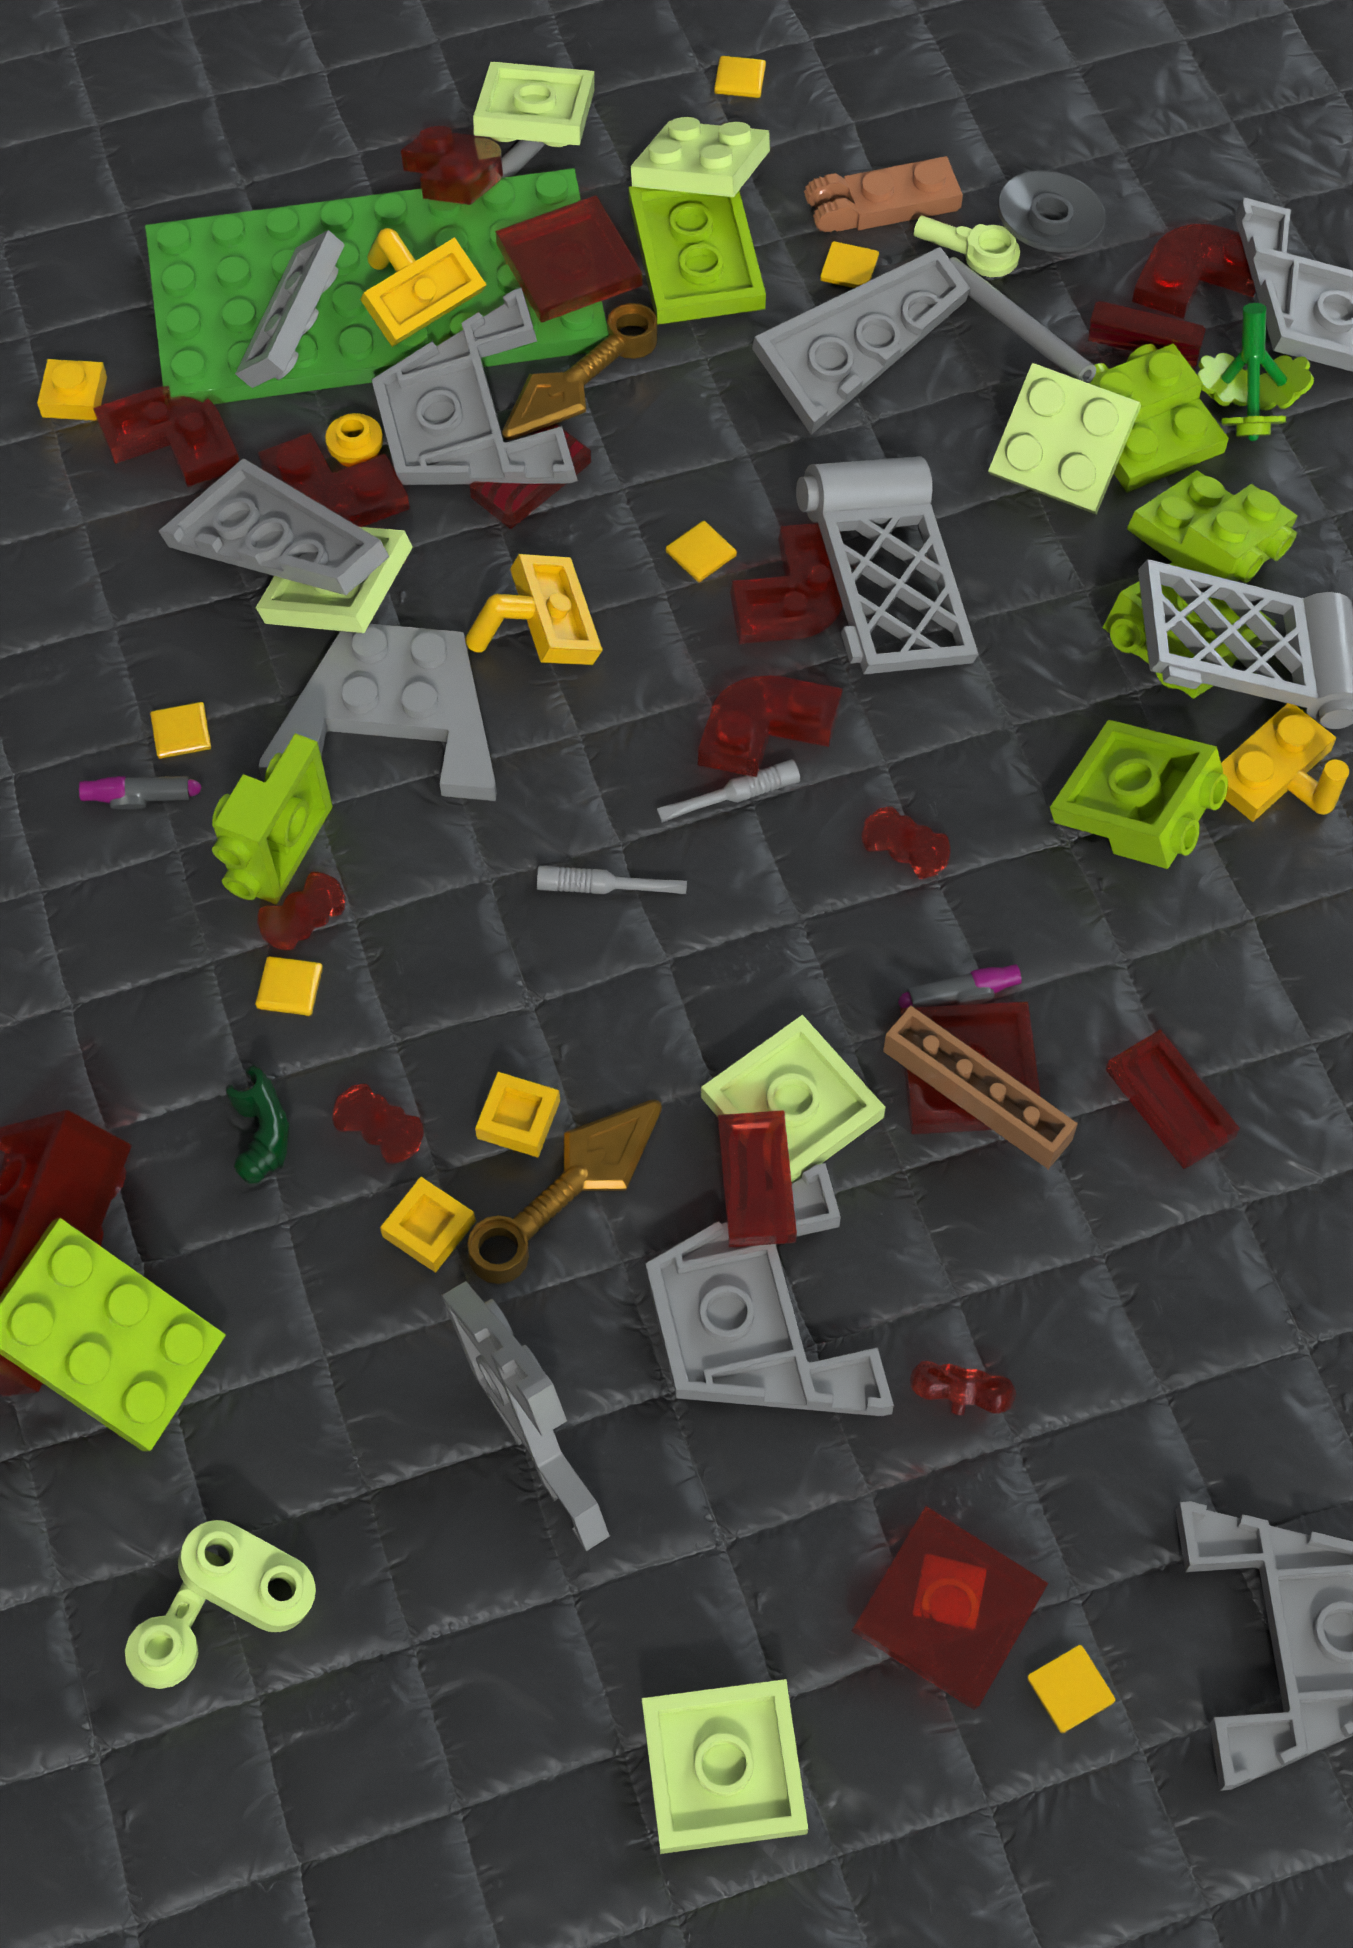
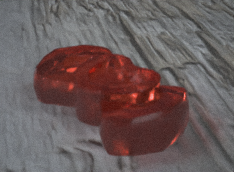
M893 806L879 808L865 819L862 841L867 851L888 850L896 862L910 863L916 876L923 880L936 876L947 867L951 846L945 834L933 833L931 828L917 825L911 817L900 815Z
M310 872L303 891L289 894L281 906H264L260 908L257 925L263 940L277 949L290 951L296 947L298 941L309 938L315 928L325 926L329 922L330 917L341 915L345 910L346 899L340 882L325 873Z
M363 1083L351 1086L336 1099L332 1111L334 1127L338 1131H361V1135L367 1143L380 1145L382 1155L387 1163L396 1164L406 1161L419 1151L424 1137L423 1122L420 1118L406 1115L401 1107L389 1105L385 1097L380 1094H374L368 1084Z
M921 1361L912 1370L910 1377L912 1390L923 1399H948L953 1401L951 1413L955 1415H964L966 1405H976L988 1412L999 1414L1011 1409L1015 1401L1016 1391L1010 1379L1003 1376H990L988 1373L977 1369H965L953 1364H943L940 1366L931 1361Z

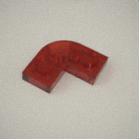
M433 126L422 130L420 136L401 150L403 170L424 173L420 177L423 199L471 205L498 183L503 176L501 149L496 142L485 137L452 133L451 128L446 126Z
M1190 224L1169 231L1155 244L1135 286L1132 302L1184 319L1201 280L1254 297L1256 289L1240 233L1211 224Z
M169 386L145 390L93 408L97 423L115 464L169 446L187 487L224 475L240 461L217 408L209 399L202 403L185 396L171 397Z
M311 433L258 452L260 464L264 471L358 527H364L410 509L408 495L386 454L332 473Z
M818 523L781 526L778 540L785 572L784 577L732 581L730 595L739 644L810 637L828 628L840 615L843 605Z
M770 675L750 677L733 683L719 694L712 706L698 750V765L757 777L770 735L829 747L841 707L843 689Z

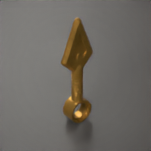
M628 303L614 308L608 315L607 329L609 336L566 372L529 374L502 430L503 438L512 440L585 413L584 385L619 356L636 359L645 357L655 349L657 344V317L655 312L642 304ZM627 326H639L645 329L646 332L637 336H627L621 334L619 330Z
M649 1100L564 1132V1172L552 1185L550 1184L546 1190L534 1199L535 1201L530 1202L529 1206H526L523 1212L518 1213L513 1219L499 1215L487 1217L477 1223L470 1232L468 1252L470 1265L475 1274L489 1283L502 1284L511 1282L519 1277L527 1267L529 1258L528 1240L580 1192L626 1191L661 1113V1103L658 1100ZM500 1235L513 1240L518 1248L517 1253L506 1263H489L479 1253L481 1245L490 1237Z

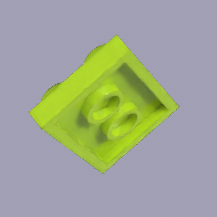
M628 187L629 205L651 301L657 317V325L765 309L766 292L740 191L734 197Z
M61 1218L51 1222L0 1296V1354L141 1451L152 1450L226 1336L222 1331Z

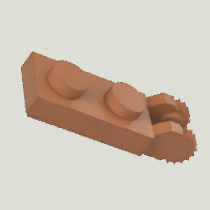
M947 156L847 175L844 178L836 173L826 175L823 178L819 176V178H814L813 181L809 182L805 186L806 190H804L807 203L817 209L813 215L817 229L819 228L820 232L824 231L825 233L857 228L859 231L919 219L921 215L930 217L955 212L961 209L963 197Z

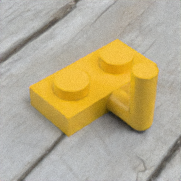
M385 228L378 233L368 253L367 260L369 265L377 270L386 268L390 262L396 273L365 291L360 300L393 347L480 294L487 284L455 237L420 259L415 260L398 233L391 228Z
M518 554L510 568L518 595L494 594L490 596L465 637L466 646L474 652H483L486 650L504 618L527 620L541 663L593 665L601 654L602 647L571 557Z
M1287 703L1221 762L1223 773L1228 779V790L1225 800L1252 822L1288 790L1316 813L1325 815L1332 812L1349 775V767L1341 760H1330L1325 764L1318 782L1307 773L1332 751L1337 737L1298 706Z

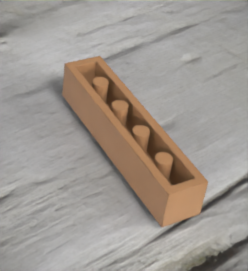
M910 1006L886 1033L884 1053L1048 1170L1072 1142L1078 1125L1077 1122L914 1007Z

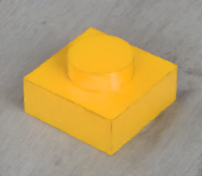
M48 359L37 402L42 418L98 421L107 380L103 362Z
M497 1072L475 1127L477 1139L539 1157L560 1103L559 1090Z
M420 1177L381 1225L380 1229L383 1238L436 1273L475 1224L476 1220L474 1211L423 1177Z

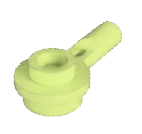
M921 215L914 229V236L965 254L970 268L982 276L1001 277L1011 273L1018 266L1020 258L1019 244L1016 242V237L1003 226L978 224L973 229L965 226L956 228Z
M205 1550L206 1560L210 1564L224 1566L225 1562L221 1557ZM184 1582L166 1615L152 1617L139 1624L128 1638L125 1648L126 1665L134 1679L145 1687L156 1689L173 1687L186 1679L195 1667L199 1653L197 1639L191 1627L206 1599L191 1591Z

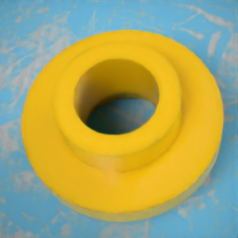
M360 413L346 414L335 419L329 425L325 435L329 453L340 464L349 468H361L372 463L383 444L382 429L379 423L372 417Z

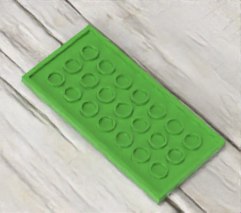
M575 168L145 225L163 392L168 411L372 383L373 378L433 341L438 346L462 331V322L479 312L484 317L505 304L503 296L519 288L523 290L537 342L483 357V367L589 353L609 336ZM385 228L395 230L415 260L420 259L455 237L487 284L480 294L392 347L360 300L365 291L396 273L390 262L382 270L374 269L368 263L367 256L378 233ZM329 230L345 244L335 265L338 268V275L331 286L319 298L315 307L319 311L318 317L312 327L302 335L295 349L299 354L297 362L283 378L279 380L272 378L251 388L235 373L296 247Z

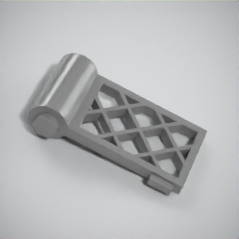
M922 456L811 464L807 467L804 477H800L797 481L796 498L799 509L802 512H807L809 519L813 523L819 524L849 626L843 628L841 635L850 664L860 663L863 674L972 664L979 655L932 509V477L930 468ZM919 525L924 541L921 550L918 552L891 535L894 528ZM856 530L873 541L874 544L864 557L843 544L840 531ZM881 547L909 565L900 579L871 562ZM915 570H918L937 583L940 595L935 602L906 584ZM861 574L890 592L880 607L858 594L855 583ZM896 597L925 615L915 630L886 612ZM932 619L952 632L956 646L940 647L921 635V633ZM876 625L906 643L900 652L876 654L870 634Z
M1149 559L1138 569L1150 671L1161 673L1163 675V682L1196 689L1204 683L1306 707V713L1328 729H1341L1353 724V606L1347 596L1340 593L1323 592L1300 598ZM1161 585L1172 587L1188 606L1179 612L1162 594ZM1212 597L1224 600L1240 619L1232 625L1208 599ZM1261 610L1283 615L1286 630L1284 638L1260 613ZM1193 611L1217 635V638L1210 644L1186 620V617ZM1244 624L1269 649L1262 657L1237 631ZM1171 630L1195 656L1188 658L1169 653L1167 632ZM1224 643L1247 669L1242 671L1231 668L1214 649ZM1275 655L1292 673L1293 683L1284 681L1267 663L1272 656Z

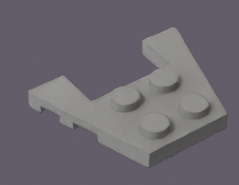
M1243 197L1236 211L1235 220L1259 303L1266 306V327L1273 351L1295 357L1303 356L1310 361L1353 372V270L1287 253L1291 210Z
M522 288L515 289L503 296L505 304L483 317L478 312L462 322L463 330L440 345L436 346L432 341L372 379L395 472L401 485L485 484L486 482H494V484H566L578 481L562 426L507 443L503 439L482 364V358L537 342Z
M369 624L365 633L340 631L259 762L261 778L264 780L271 759L276 753L280 752L283 754L295 733L318 741L321 756L325 736L328 731L447 742L439 783L441 796L496 801V782L464 633Z
M826 1163L815 1165L803 1172L801 1179L784 1188L787 1218L786 1239L840 1226L841 1216ZM773 1190L766 1193V1217L762 1244L740 1245L746 1219V1211L737 1215L731 1236L729 1234V1222L726 1221L721 1224L718 1221L645 1263L646 1276L676 1398L871 1416L892 1414L894 1404L878 1348L811 1363L807 1361L777 1247L774 1243L775 1211Z
M466 1281L441 1295L474 1376L517 1444L523 1443L531 1454L541 1482L554 1501L559 1499L570 1514L574 1524L572 1530L584 1549L588 1551L610 1537L598 1503L560 1450L553 1429L565 1423L567 1419L552 1381L542 1370L531 1350L526 1345L521 1346L514 1338L507 1319L493 1299L484 1303Z
M1191 1501L1180 1502L1175 1511L1185 1572L1255 1567L1260 1570L1284 1713L1214 1717L1209 1723L1220 1791L1232 1790L1353 1736V1541L1313 1531L1306 1535L1270 1526L1268 1520L1244 1514L1237 1518L1206 1510L1207 1505Z

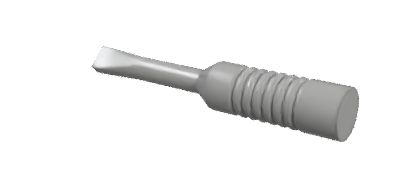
M791 759L745 774L744 776L730 779L722 789L657 808V813L661 822H665L725 800L738 803L760 794L774 791L775 789L799 783L800 774L795 761Z
M538 866L537 890L607 894L614 889L686 894L687 881L616 877L608 870L602 869L586 870L585 868L570 869L569 867Z

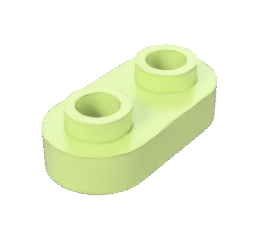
M214 1520L200 1524L188 1534L178 1557L179 1573L183 1582L191 1591L262 1630L283 1632L292 1629L305 1618L313 1605L316 1593L315 1581L307 1566L295 1557L230 1522ZM212 1545L224 1547L229 1553L230 1562L224 1566L210 1564L206 1560L205 1549ZM275 1579L286 1581L292 1589V1598L286 1601L275 1600L268 1592V1583Z

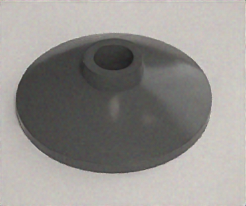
M1039 170L1019 174L1004 185L998 199V214L1005 228L1023 243L1048 252L1066 253L1084 249L1099 238L1105 225V209L1098 195L1080 180L1059 172Z

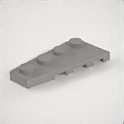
M939 247L755 336L752 350L812 435L966 302L970 287L943 249Z
M244 458L159 530L169 548L347 595L358 584L366 580L378 566L389 558L380 539Z

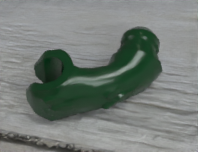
M252 1065L245 1069V1071L255 1084L253 1088L242 1092L235 1090L232 1085L226 1086L227 1096L233 1108L244 1117L257 1116L259 1118V1127L252 1135L253 1141L248 1144L249 1149L241 1153L234 1163L235 1171L248 1184L259 1183L269 1171L273 1172L278 1167L283 1168L287 1155L289 1122L271 1080L267 1078L262 1070Z

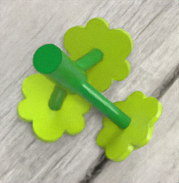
M1249 303L1243 307L1242 350L1236 358L1227 353H1219L1215 358L1205 355L1198 363L1200 371L1197 373L1203 382L1201 390L1206 392L1220 405L1228 406L1231 402L1238 406L1247 405V417L1222 418V425L1236 426V436L1248 437L1250 441H1256L1259 436L1271 435L1272 424H1283L1286 422V416H1260V410H1270L1276 405L1281 409L1288 408L1302 394L1306 393L1314 383V377L1309 371L1310 362L1306 357L1301 356L1293 360L1290 356L1283 355L1273 360L1265 350L1266 306L1261 303ZM1245 364H1247V371L1242 369ZM1260 364L1267 373L1260 375Z

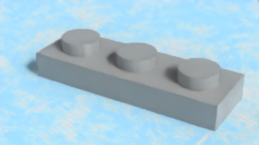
M329 230L296 247L235 373L251 388L272 378L277 380L283 378L297 362L299 354L295 349L302 335L312 327L318 317L319 311L315 307L319 298L331 286L338 275V268L335 265L345 244Z

